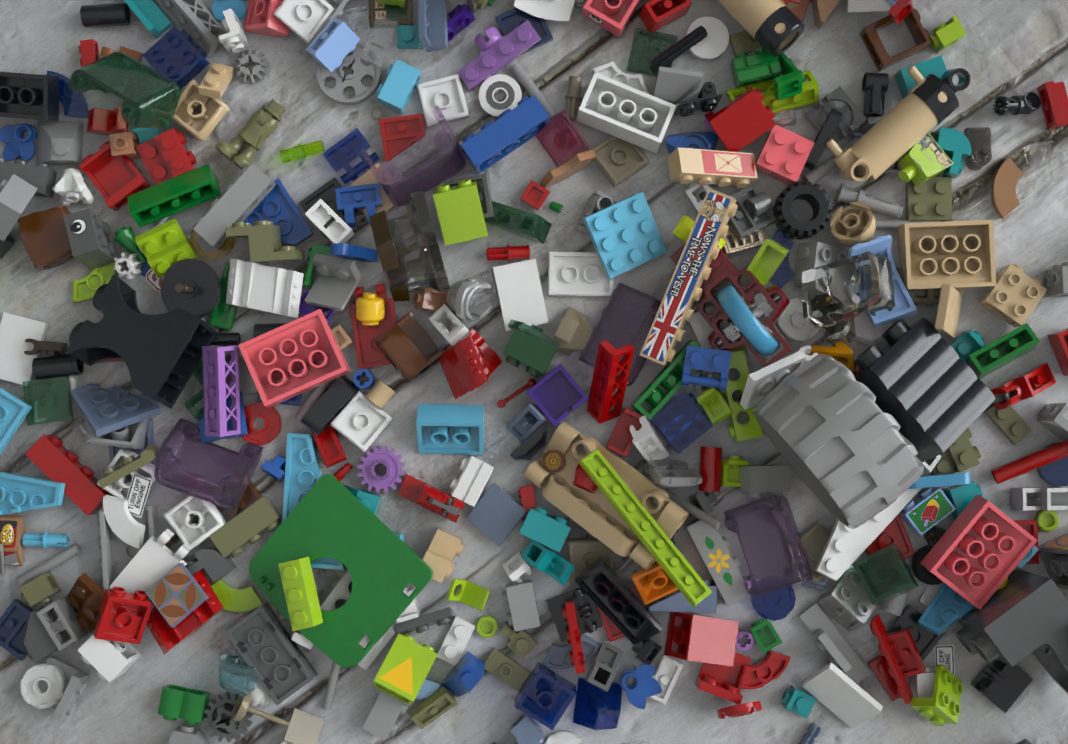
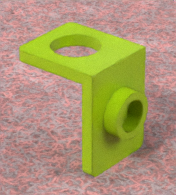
M454 578L446 599L460 601L482 611L490 591L468 580ZM459 585V590L457 594L454 595V590L456 586Z

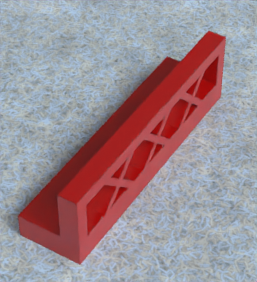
M607 340L599 343L586 410L599 424L616 418L621 414L634 353V347L631 344L616 349ZM625 355V356L622 358V360L619 362L620 356Z

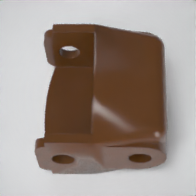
M65 205L34 212L18 219L23 244L34 263V268L37 270H48L74 259L63 216L72 213L68 211Z
M413 311L405 314L375 341L381 353L407 381L414 378L445 352L443 347L437 349L427 331L412 318L414 315Z

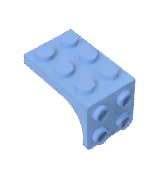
M890 235L878 236L866 243H857L848 251L846 273L874 328L914 315L917 312V308L896 270L891 252L892 237Z

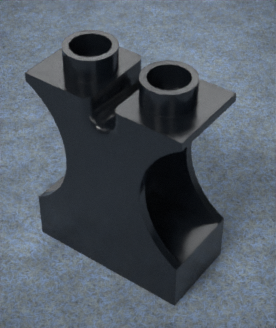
M113 275L108 284H103L97 289L93 297V306L103 314L102 320L98 323H93L89 320L78 323L70 333V346L66 352L89 366L108 359L124 360L129 369L131 387L172 409L203 357L202 346H209L217 332L201 318L179 307L164 314H142L137 304L136 291L120 278Z

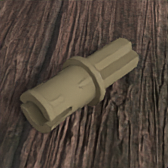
M569 76L568 94L565 95L567 100L565 119L570 121L577 119L579 101H582L580 93L583 78L579 76Z

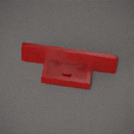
M876 614L870 621V630L874 636H877L879 651L888 662L887 669L890 676L894 677L896 681L898 696L903 698L905 704H909L912 701L913 693L906 677L925 673L926 668L909 628L887 634L880 615Z

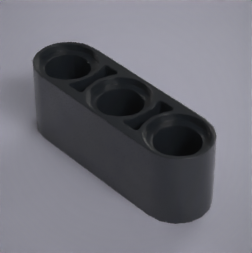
M345 375L340 376L304 415L301 422L317 436L320 435L360 388Z

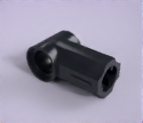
M864 73L862 81V91L865 92L863 115L867 117H882L884 115L885 93L889 84L888 74Z

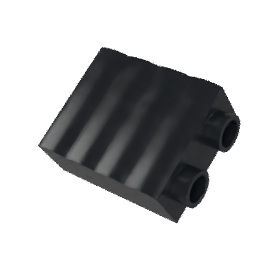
M923 317L910 326L901 318L881 335L888 343L882 350L876 344H873L854 360L861 369L854 377L856 381L866 385L876 396L875 403L882 412L891 414L901 426L899 433L914 445L918 452L916 457L923 463L944 453L996 398L991 390L977 378L970 366L959 358L954 348L941 337L939 332L926 318Z

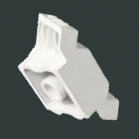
M231 259L226 304L298 319L304 273L264 266L239 259Z

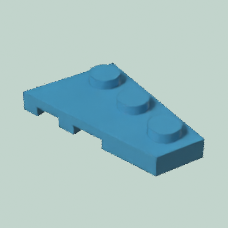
M943 583L919 619L918 625L940 636L976 607L947 584Z

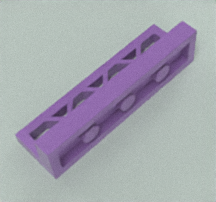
M238 345L202 346L205 435L225 437L241 434ZM225 351H230L231 360L228 364L225 361ZM228 373L231 375V383L229 384V386L226 384L225 377L228 375ZM228 396L232 398V404L229 408L226 406ZM229 418L232 419L233 430H227Z

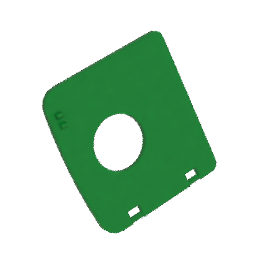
M325 474L319 478L256 553L249 565V573L253 582L290 623L278 564L304 557H309L312 564L317 559L330 557L339 560L347 567L352 578V591L347 602L336 610L327 611L321 609L323 623L298 630L336 664L347 668L355 666L362 661L371 648L381 639L433 577L432 569L331 474ZM411 583L416 589L408 597L403 591ZM367 635L371 641L363 648L359 643Z

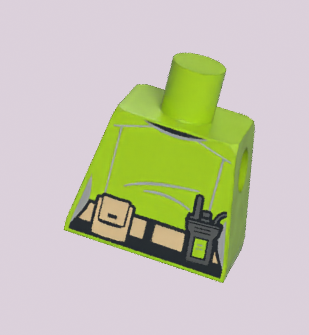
M927 133L898 160V164L902 168L898 176L905 183L912 180L915 185H919L942 173L954 163L932 136Z

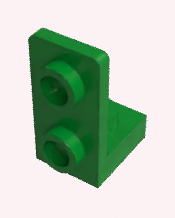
M784 53L778 56L782 76L774 78V96L778 101L802 93V83H804L802 71L798 70L794 66L793 61L790 58L788 59Z
M314 243L313 248H309L307 254V261H309L308 269L303 271L304 287L312 288L316 272V266L312 259L316 253L330 256V247Z

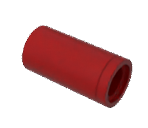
M700 446L699 475L703 479L702 483L698 484V491L720 492L721 447Z

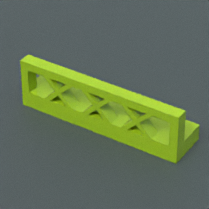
M810 70L802 72L804 79H808V82L802 83V93L780 101L774 96V79L750 85L753 89L758 88L759 91H766L761 93L764 97L761 102L765 107L768 105L773 113L814 104L819 101V84ZM746 86L727 90L726 95L729 102L734 101V97L744 94L747 91Z

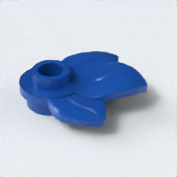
M23 123L16 127L7 125L0 129V141L6 143L3 159L12 161L21 157L24 161L28 162L33 158L36 151L34 144L36 130L33 126ZM28 131V137L23 138V134Z
M641 664L634 670H625L619 677L620 687L627 692L628 701L639 709H645L646 696H654L662 692L659 682L652 677L656 667L650 664ZM628 677L634 678V682L632 684L626 683V679Z

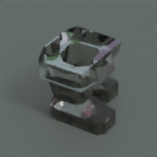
M868 251L802 272L803 318L811 329L822 328L824 340L831 346L836 347V343L842 341L851 343L856 337L854 317L859 316L864 310L873 316H876L875 312L887 309L889 312L892 311L895 307L891 262L880 253L872 254Z

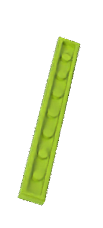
M596 449L580 460L579 464L692 607L710 595L712 591L601 452Z

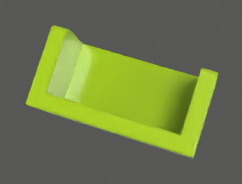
M767 238L746 270L754 273L763 286L766 287L789 250L774 240ZM748 274L742 275L743 277L751 281V277Z

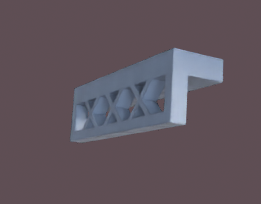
M418 0L419 39L426 52L448 49L447 0Z

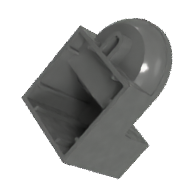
M1016 568L1008 576L1006 586L1001 590H997L981 610L975 608L958 621L963 628L955 634L968 652L972 655L978 653L987 663L997 659L1013 667L1030 653H1033L1046 672L1068 694V600L1051 578Z

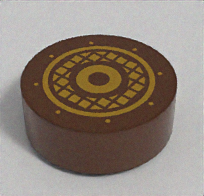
M550 450L543 457V466L549 472H559L566 465L565 455L561 451Z

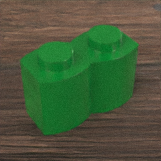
M167 684L162 689L157 714L163 715L165 720L175 721L177 718L185 720L186 724L198 725V722L201 723L203 718L206 717L204 710L208 707L210 693Z

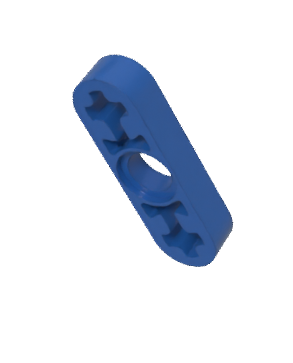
M344 243L331 244L330 256L359 262H378L377 250Z

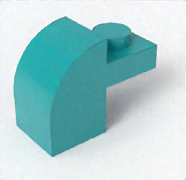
M940 127L934 131L933 139L954 163L944 170L943 177L953 178L961 173L964 163L962 160L971 156V144L968 138L960 131Z
M531 539L521 555L522 559L536 569L545 572L562 585L566 583L576 567L553 549Z

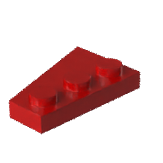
M574 600L565 601L566 607H562L563 620H568L569 629L565 631L567 643L572 644L573 651L569 652L571 666L575 665L576 674L585 673V661Z

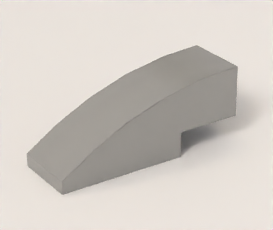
M1068 487L1011 488V510H1068Z

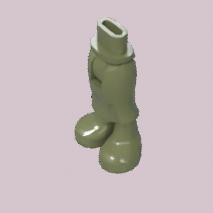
M272 99L267 106L263 105L261 109L251 116L246 125L237 132L238 135L230 143L220 141L216 144L215 148L228 160L233 161L241 170L247 165L250 166L255 153L260 151L264 141L275 131L278 123L282 120L280 116L286 110ZM246 143L248 146L242 153L238 154L239 150Z

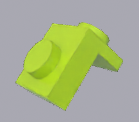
M715 387L705 389L696 398L714 425L734 414L722 393Z
M729 456V460H722L721 486L741 487L740 466L749 465V461H742V456Z

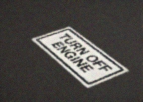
M136 473L133 474L126 500H128L130 514L141 518L152 480Z
M935 645V671L937 665H943L955 675L954 645Z

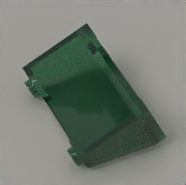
M122 52L110 53L74 71L68 83L69 88L79 93H84L88 90H101L104 93H112L124 100L121 110L122 117L135 128H169L181 96L180 88L176 83Z

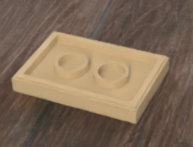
M943 284L941 285L935 329L949 339H956L963 296L951 285Z

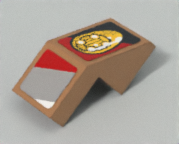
M0 515V544H3L4 566H22L25 561L20 545L23 534L26 533L22 516Z

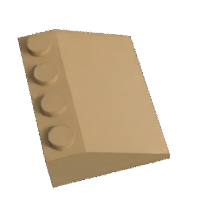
M993 220L904 223L898 226V250L907 290L941 289L943 284L951 285L954 288L996 286Z

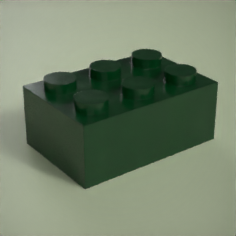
M516 328L503 353L506 357V362L515 367H519L521 364L526 367L527 373L538 378L539 375L544 376L556 353V349Z

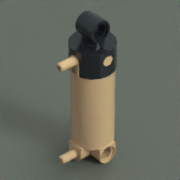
M911 66L907 72L917 84L908 91V95L851 147L842 150L833 139L826 143L827 147L835 155L833 161L839 167L840 177L848 181L861 182L866 179L875 181L930 130L939 125L959 107V101L955 93L968 87L971 80L969 72L963 68H957L944 72L941 79L933 74H929L924 78L915 66ZM955 74L959 78V82L956 86L952 82V78Z

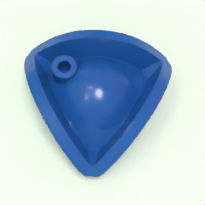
M714 132L673 134L667 137L666 146L669 154L678 147L715 150L718 136Z

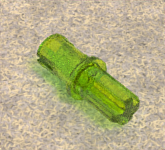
M321 140L304 145L298 143V146L280 150V155L283 163L286 164L299 159L306 160L308 156L323 153L325 148Z

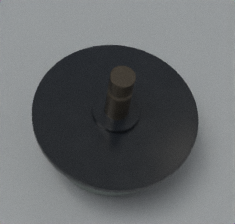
M184 259L173 264L165 273L161 284V296L169 312L179 307L199 318H203L217 306L221 297V284L216 273L208 264L197 259Z

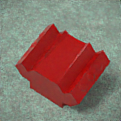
M474 329L470 330L454 346L450 344L445 348V352L438 357L455 400L467 392H472L474 389L482 386L487 382L493 371L502 363L498 354L486 344L483 337Z
M201 570L194 574L193 577L209 598L176 627H170L156 606L150 612L147 626L163 654H166L180 642L191 636L224 608Z

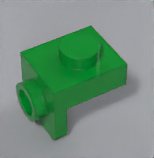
M762 617L751 623L753 628L749 631L763 654L783 643L769 619L764 621Z

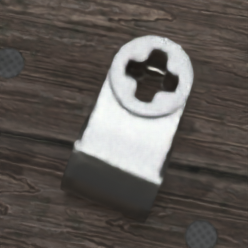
M989 127L965 128L963 134L968 138L972 150L971 156L965 159V163L970 170L977 171L987 165L992 159L991 130Z

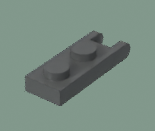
M447 607L395 624L393 630L401 635L413 631L422 633L428 631L431 625L444 626L451 623L450 619L455 618L452 608Z

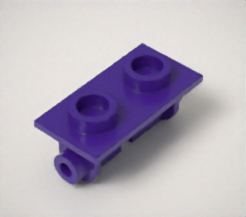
M464 3L457 5L455 9L448 13L450 18L447 21L448 41H451L459 32L476 20L470 7Z

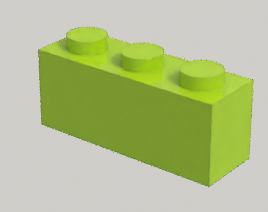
M304 557L278 564L292 631L314 627L323 623L310 558Z

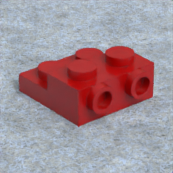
M176 128L136 146L154 185L196 169L194 165L197 163L192 151L188 152L185 146L187 140L183 132H178Z
M117 586L113 587L112 590L105 589L99 607L100 616L93 634L95 639L140 644L153 607V602L145 591L135 590L134 593H128L124 588Z

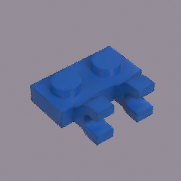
M379 183L335 188L337 210L345 212V223L349 227H355L356 218L354 210L366 209L367 221L371 225L369 216L377 213L376 207H382Z

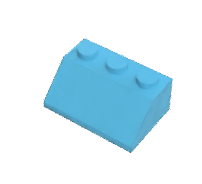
M418 404L416 420L418 454L484 455V405Z

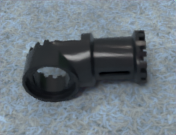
M1031 91L1024 95H1014L1011 98L997 96L995 98L996 101H994L995 104H993L995 106L993 110L999 116L1006 113L1028 115L1040 107L1041 100L1036 93ZM1026 99L1030 100L1029 102L1032 103V107L1027 104Z

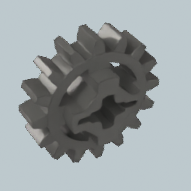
M226 692L223 697L219 694L215 697V700H211L208 703L210 707L204 710L208 716L203 718V721L209 723L205 730L212 729L211 737H214L216 734L219 735L218 741L220 742L224 737H226L227 742H231L233 736L236 740L240 739L241 734L245 735L248 729L246 727L252 725L248 718H251L253 714L249 712L242 719L240 727L239 722L232 721L230 718L221 720L225 715H232L234 706L230 705V703L235 705L238 693H235L232 697H230L229 692ZM216 708H218V709H217L218 715H217V718L215 719V718H214L215 710H216Z

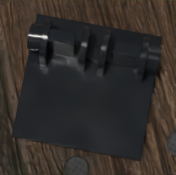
M706 82L698 94V99L678 103L674 116L681 115V117H686L694 114L693 111L702 110V112H709L714 110L723 95L717 94L715 85L712 82Z
M581 587L546 600L562 642L567 640L565 630L569 629L568 620L564 621L562 607H566L565 601L574 600L580 635L587 632L593 633L597 631V628L603 626L594 601Z
M994 659L987 663L971 685L1006 713L1032 682L1033 678L1017 665L1011 667Z

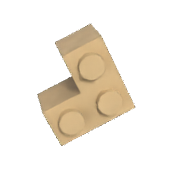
M440 527L437 529L423 561L432 569V579L442 583L445 578L449 579L455 567L452 561L455 555L460 556L464 544L461 543L462 537Z

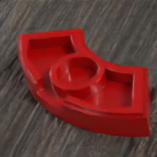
M772 650L767 651L765 657L758 663L741 666L735 686L741 689L764 687L765 684L774 679L776 680L783 673L791 657Z

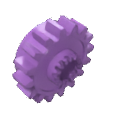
M374 446L373 453L369 449L366 450L368 456H361L360 459L363 461V464L357 465V468L362 469V472L357 474V476L364 477L361 484L368 483V491L376 488V494H379L381 489H384L385 493H389L390 486L394 490L397 489L395 483H402L403 480L400 478V475L406 474L401 468L406 465L405 462L400 463L399 461L402 455L396 456L394 448L387 451V446H383L382 451H380L378 446ZM380 463L387 467V472L384 476L379 475L376 471L377 465Z

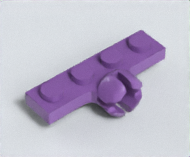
M528 20L504 37L492 26L484 29V32L490 39L489 41L481 33L476 36L475 44L480 50V55L458 71V74L470 91L474 90L490 76H493L541 40Z

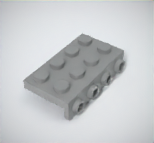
M145 505L141 518L131 514L138 523L145 525L143 546L150 537L154 536L156 538L155 505ZM100 509L97 515V525L100 527L101 535L98 538V546L102 553L99 567L103 571V580L101 581L100 588L105 592V589L112 590L109 586L140 549L123 542L111 530L105 518L104 510Z

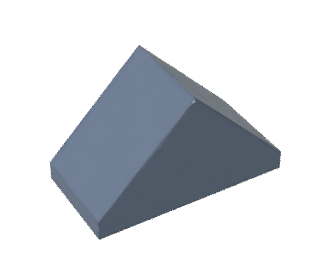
M530 403L511 422L507 429L523 443L546 418Z

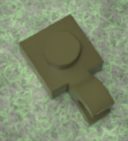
M507 622L500 627V631L510 639L506 645L522 660L538 644L525 630L514 632V629L511 626L509 627Z

